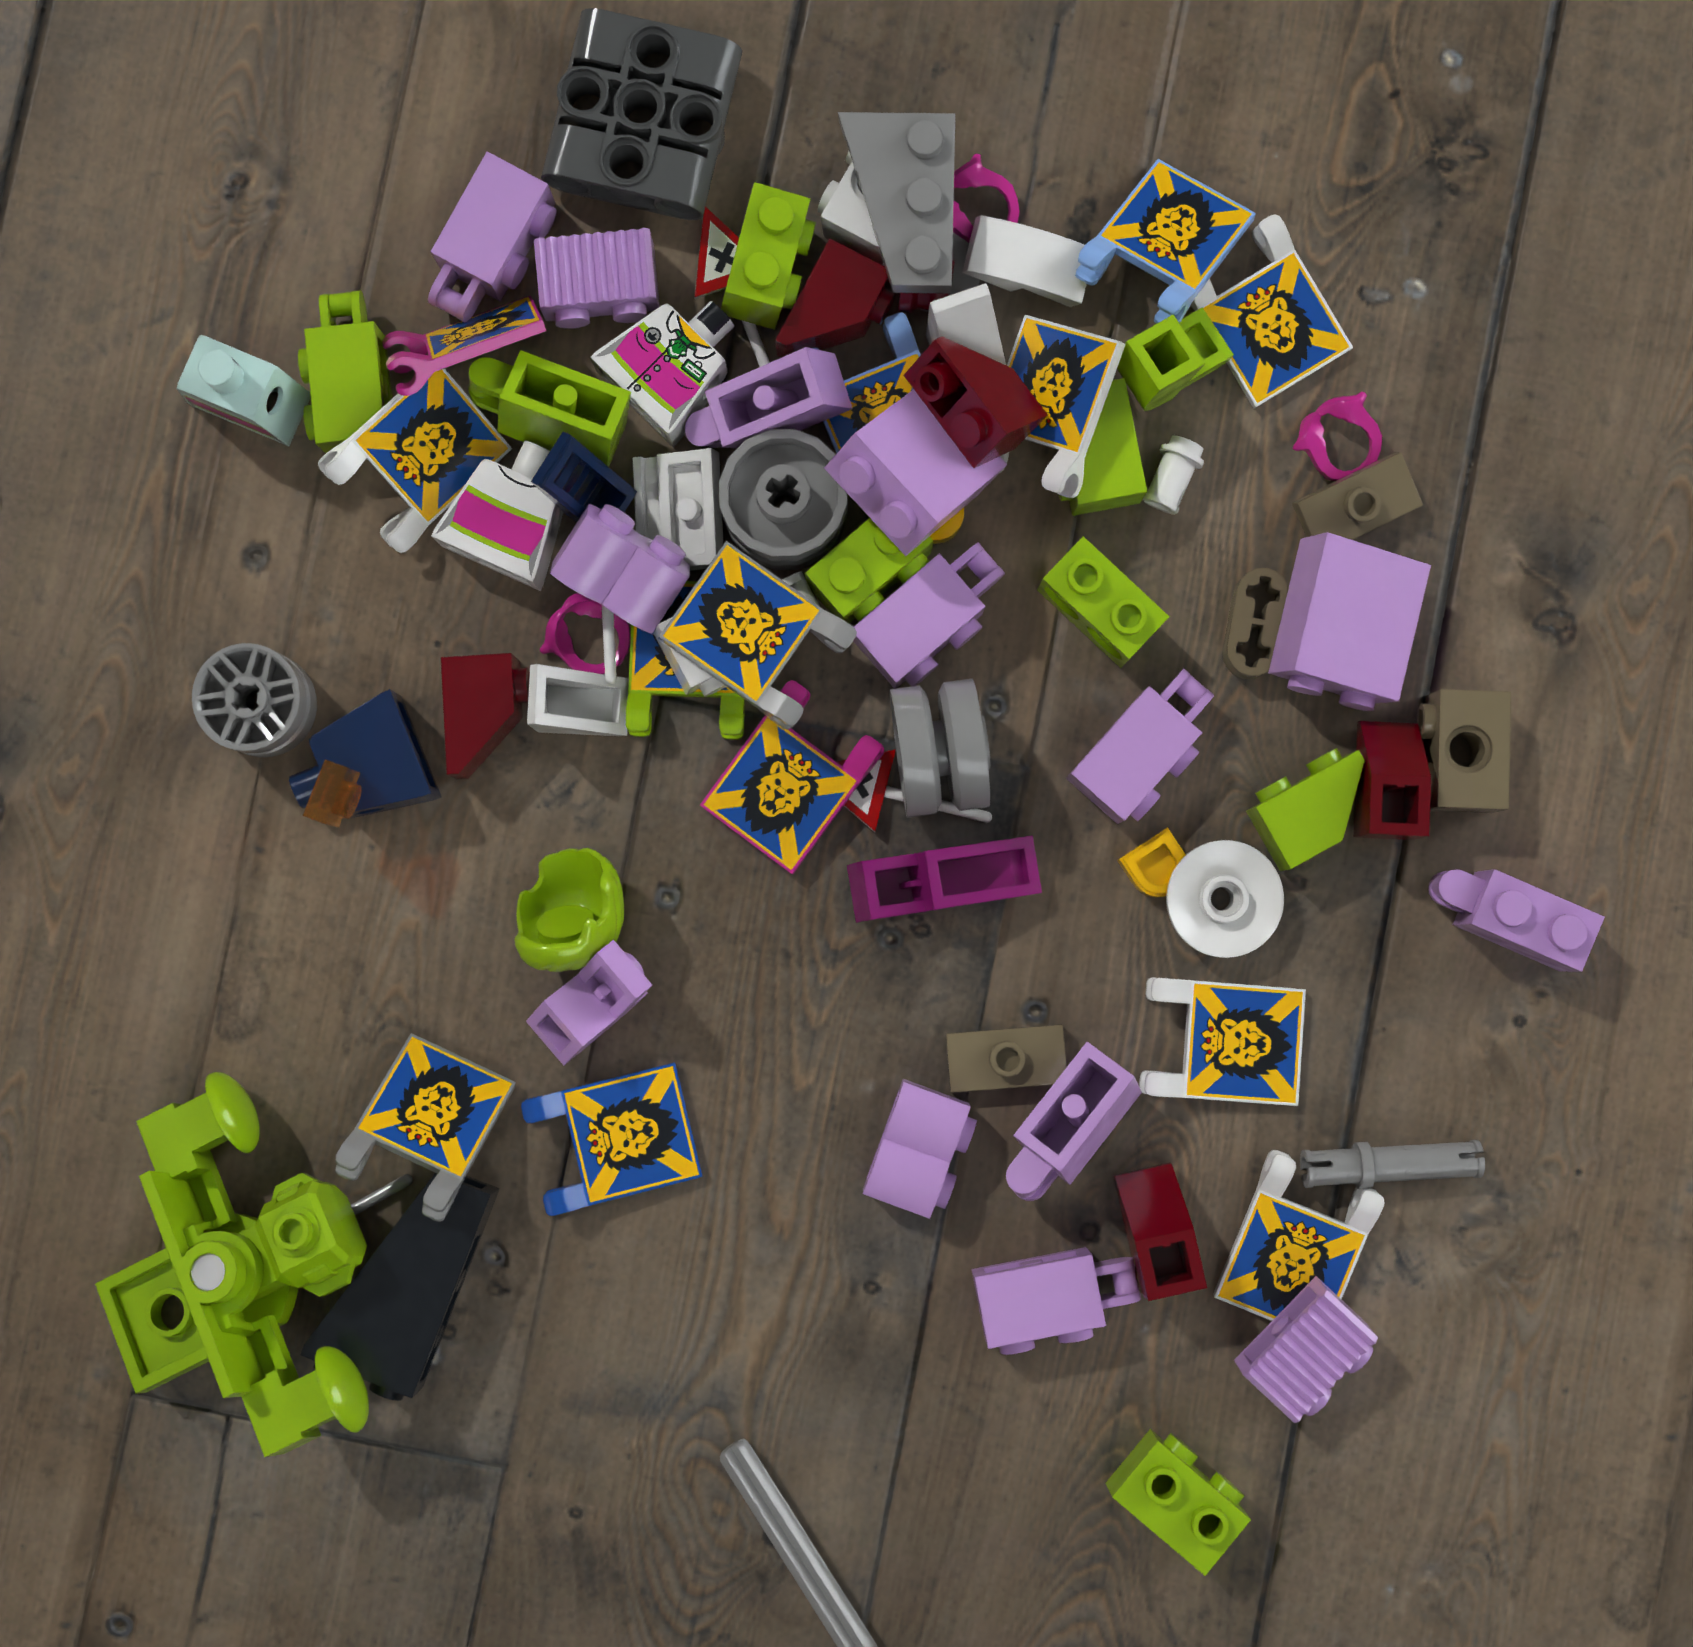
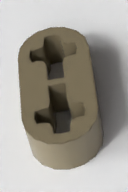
M1256 568L1249 571L1236 584L1232 594L1223 646V660L1227 669L1234 676L1242 679H1256L1269 672L1289 589L1285 578L1270 568ZM1259 581L1266 583V592L1275 595V601L1268 602L1262 609L1261 618L1257 619L1253 618L1256 604L1255 599L1246 596V590H1252L1258 585ZM1251 629H1257L1256 647L1261 651H1265V658L1258 659L1252 667L1245 665V656L1236 653V646H1243L1250 638Z

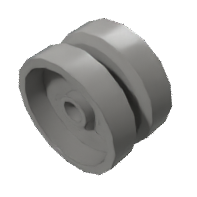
M770 429L746 439L727 459L719 480V507L724 524L734 546L764 567L772 570H800L820 561L837 545L848 520L847 493L824 469L836 454L819 438L796 429ZM783 495L792 497L796 502L793 505L785 501L780 508L774 507L775 500Z
M973 678L943 682L937 694L939 720L932 721L928 696L920 685L890 689L895 748L907 818L937 813L942 803L941 776H947L952 803L959 811L990 806L988 769L991 768L989 742L984 716L981 715Z

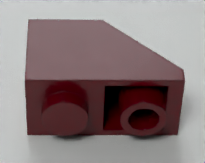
M943 336L935 339L903 375L973 468L1016 449L1048 416L1013 368Z
M1358 721L1356 751H1360L1365 761L1355 794L1353 837L1415 840L1429 837L1431 774L1418 723Z
M1169 1162L1113 1175L1130 1253L1134 1260L1138 1287L1142 1295L1148 1301L1206 1289L1207 1284L1194 1227L1172 1163Z

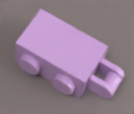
M486 152L431 250V254L441 271L430 289L428 303L463 322H467L475 313L485 294L501 302L508 287L515 289L527 271L529 259L526 255L534 243V239L538 237L545 238L556 217L557 210L554 207L555 201L549 185L501 158ZM457 279L469 284L463 295L452 289Z
M805 347L706 390L705 394L709 406L692 413L688 417L685 424V434L687 439L696 446L737 449L746 439L770 429H796L801 431L853 409L835 353Z
M979 542L969 548L951 565L939 553L854 626L857 634L853 642L894 689L898 688L905 681L911 687L916 686L939 665L933 659L937 653L949 643L956 650L959 649L982 629V625L977 619L982 616L986 606L979 597L1005 575V572ZM967 566L980 579V582L972 589L958 575Z
M1184 668L1160 695L1148 686L1066 779L1117 824L1125 821L1129 815L1138 822L1160 798L1161 795L1153 788L1166 773L1170 772L1177 778L1199 754V751L1192 744L1203 732L1191 722L1211 701L1214 694ZM1174 692L1191 706L1184 716L1167 702Z
M1457 869L1442 871L1431 878L1428 886L1429 895L1434 902L1457 912L1453 922L1454 926L1558 971H1583L1605 918L1602 915L1495 869L1474 872V875Z
M1086 1042L1013 1135L1023 1148L1009 1165L1006 1172L1007 1183L1014 1193L1025 1201H1034L1044 1195L1058 1176L1070 1185L1142 1093L1135 1077L1089 1042Z
M1086 1247L971 1269L988 1349L999 1347L1000 1353L1004 1355L1032 1350L1035 1348L1034 1340L1058 1336L1059 1343H1073L1090 1339L1094 1336L1092 1329L1106 1326L1103 1309L1127 1305L1141 1300L1133 1257H1120L1094 1262L1092 1254ZM1112 1274L1115 1292L1100 1294L1097 1276Z

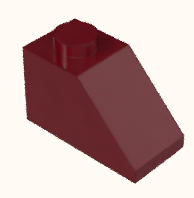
M829 238L775 339L777 356L782 358L805 347L824 350L863 338L872 321L881 325L889 313L896 293L889 290L891 285L885 266Z
M512 653L441 657L447 775L455 779H469L523 718L522 703H528L530 672L528 667L520 668V660Z

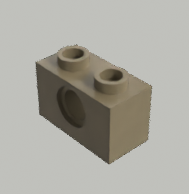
M1439 689L1426 695L1425 704L1421 703L1418 707L1416 723H1418L1421 737L1424 739V749L1431 774L1430 811L1495 813L1509 810L1511 692ZM1455 736L1466 740L1471 747L1472 757L1466 767L1455 763L1450 755V743Z

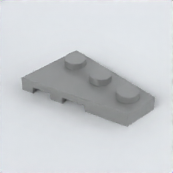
M838 112L839 124L869 212L874 235L892 292L951 293L955 113Z

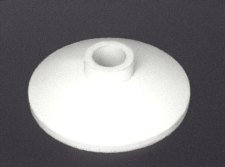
M1220 840L1200 845L1180 860L1169 879L1166 904L1174 929L1189 946L1206 955L1230 958L1242 956L1256 950L1271 937L1283 913L1284 892L1277 870L1264 854L1242 842ZM1220 887L1224 888L1230 896V902L1223 910L1216 909L1211 902L1212 893Z

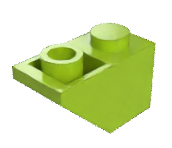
M1335 748L1306 764L1311 774L1306 778L1291 785L1285 776L1255 793L1260 803L1246 810L1279 871L1293 869L1343 841L1365 761L1359 750L1342 757L1338 749Z

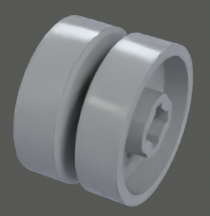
M241 643L219 650L202 665L193 684L192 707L199 726L216 743L255 757H273L292 750L308 735L316 717L317 696L310 677L297 663L268 647L259 644ZM255 693H257V701H256V703H257L259 706H258L255 710H253V709H254V701H255V700H254V698H253L252 696H253Z

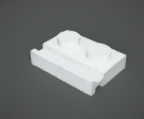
M712 448L657 454V457L649 458L633 457L634 489L637 491L634 496L636 532L651 540L656 535H659L674 542L685 552L686 556L683 560L690 564V571L707 569L724 545L722 514L719 507V452Z

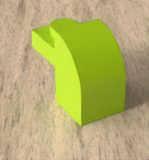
M1202 307L1184 317L1180 323L1174 315H1171L1126 341L1117 370L1121 377L1125 378L1127 386L1142 409L1149 411L1170 401L1185 387L1225 365L1234 354Z

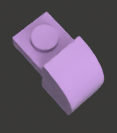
M612 940L598 951L575 977L545 999L526 1022L564 1066L644 998L652 984L644 976L642 966L631 954L624 952Z

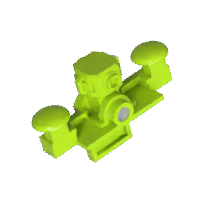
M210 1073L205 1081L206 1093L184 1104L171 1103L136 1121L155 1171L149 1170L139 1175L166 1248L95 1283L135 1394L147 1393L210 1362L222 1397H242L264 1457L285 1454L322 1436L318 1427L334 1419H337L348 1431L357 1433L365 1426L369 1415L368 1393L358 1368L341 1350L331 1346H323L318 1348L315 1354V1371L299 1378L279 1328L286 1324L291 1316L297 1299L298 1288H304L319 1297H324L350 1284L354 1268L361 1265L367 1244L349 1199L336 1185L322 1182L307 1173H300L275 1186L272 1200L264 1204L258 1218L245 1214H236L210 1149L229 1140L239 1151L243 1153L252 1152L259 1141L260 1123L256 1108L246 1090L234 1078L225 1073ZM172 1295L178 1297L184 1307L183 1319L174 1329L168 1328L161 1318L162 1306Z

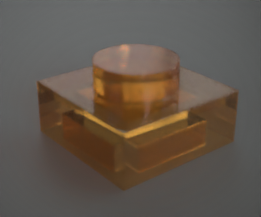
M325 759L303 816L339 828L342 819L351 818L359 803L362 786L356 783L360 772Z

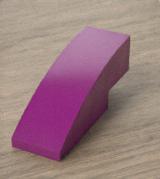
M1033 835L928 850L914 854L860 861L847 865L856 923L1042 893Z

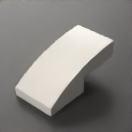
M980 215L975 218L962 273L1010 292L1023 288L1072 307L1082 304L1086 283L1075 276L1076 270L1081 265L1078 262L1079 253L1085 245L1044 230Z

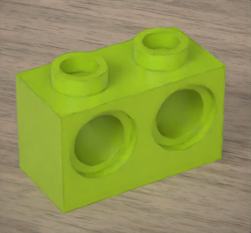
M1084 536L1048 572L1037 589L1040 594L1120 668L1170 617Z

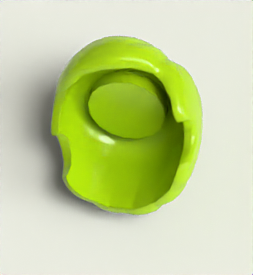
M569 848L549 854L539 862V878L536 884L529 891H522L517 902L518 934L514 941L520 958L527 965L537 970H548L550 972L579 970L612 940L615 942L618 940L624 922V897L620 878L609 859L590 848Z

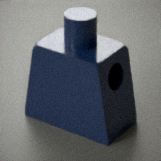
M390 689L380 693L309 738V744L318 765L289 776L292 792L302 808L331 798L338 815L346 818L379 813L433 801L442 797L402 696Z

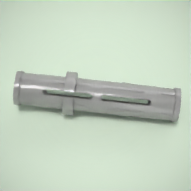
M1479 1140L1371 1147L1368 1142H1355L1351 1149L1302 1150L1300 1154V1170H1307V1174H1302L1301 1176L1305 1188L1323 1185L1355 1184L1357 1189H1371L1374 1182L1460 1177L1482 1178L1485 1171V1157L1475 1158V1154L1484 1152Z

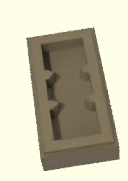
M1394 452L1292 502V505L1306 537L1329 532L1354 540L1423 506V502L1402 453Z
M1062 1024L945 1033L951 1093L1053 1085L1067 1068Z

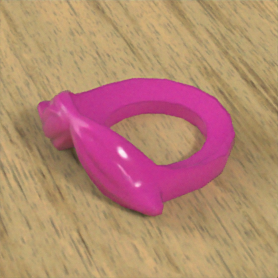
M974 154L970 161L954 171V188L989 186L997 189L1003 194L1008 205L1006 221L1018 223L1019 203L1013 185L1003 176L983 167L980 154ZM954 201L953 233L969 243L973 225L965 213L960 211L959 203Z
M1361 391L1353 396L1329 399L1321 404L1315 412L1304 417L1300 424L1299 436L1292 449L1295 451H1305L1316 470L1325 479L1337 481L1376 462L1379 458L1382 447V434L1378 424L1364 408V401L1367 397L1365 392ZM1327 413L1338 419L1342 418L1347 423L1360 426L1367 434L1369 452L1363 463L1353 470L1342 471L1331 464L1327 456L1326 442L1323 438L1325 429L1320 422L1321 417Z
M575 593L569 596L562 608L550 617L546 625L545 640L540 648V653H555L572 670L605 674L604 663L597 665L589 664L577 656L572 639L568 633L567 624L563 620L569 612H574L579 616L588 615L602 620V604L579 593ZM614 614V627L619 637L618 650L616 651L617 668L622 664L629 652L631 634L629 624Z

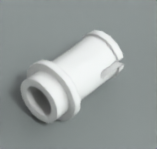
M1173 435L1169 443L1162 444L1159 449L1163 457L1143 498L1144 502L1169 514L1178 513L1179 504L1195 468L1201 469L1204 464V460L1200 458L1204 450L1203 447L1189 439Z

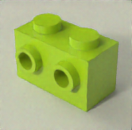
M754 182L721 309L728 317L775 330L782 308L789 310L793 308L802 276L791 273L796 254L807 256L816 225L815 221L805 219L811 198Z
M869 518L805 572L806 581L812 592L831 614L847 623H850L855 618L861 621L885 600L883 594L899 580L904 584L930 562L927 557L931 554L933 540L928 537L905 556Z
M1149 1429L1105 1484L1112 1498L1206 1576L1251 1521L1239 1504L1244 1498V1494L1217 1471L1211 1479L1204 1475L1193 1465L1198 1459V1455L1174 1434L1170 1433L1163 1440L1153 1430Z

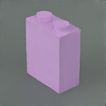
M913 389L855 432L824 469L898 549L907 556L976 498L1008 464L999 456L973 468Z
M1329 532L1300 539L1268 674L1288 679L1287 688L1295 692L1321 696L1323 690L1338 694L1340 695L1339 704L1357 710L1373 711L1376 703L1399 702L1431 565Z

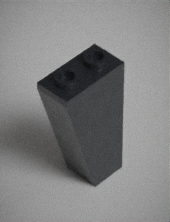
M435 1173L306 1341L300 1355L315 1361V1354L318 1348L323 1346L335 1347L352 1360L363 1380L370 1382L369 1390L373 1393L396 1401L402 1400L404 1396L413 1398L425 1384L500 1188L466 1176L445 1219L438 1222L422 1214L423 1198L429 1185L437 1175Z

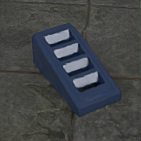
M564 431L531 480L544 495L576 523L588 504L600 509L605 504H608L625 512L637 493L633 487L573 436Z

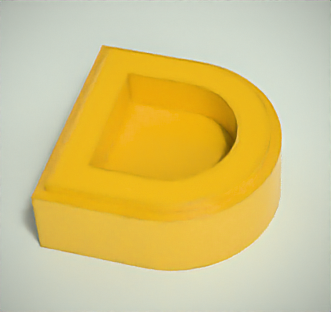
M1167 827L1117 861L1138 891L1150 897L1166 896L1167 886L1173 870L1186 854Z

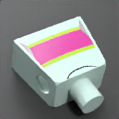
M204 335L198 337L177 385V390L189 405L286 446H290L302 419L304 406L308 405L311 398L308 390L279 367ZM278 392L275 406L271 411L267 412L266 405L270 393Z

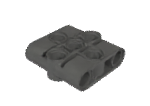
M589 8L583 10L567 72L561 77L557 85L559 106L541 180L552 188L574 195L679 219H702L717 156L725 144L724 127L743 52L741 47L727 38L603 9ZM653 53H662L669 57L664 65L657 68H649L642 64L643 59ZM586 94L595 95L600 98L598 103L589 110H578L572 107L580 96ZM640 107H649L656 111L654 117L645 123H635L628 119L630 113ZM694 120H705L712 125L711 129L701 136H691L684 131L685 126ZM628 161H635L643 166L641 172L630 179H622L614 174L622 163Z

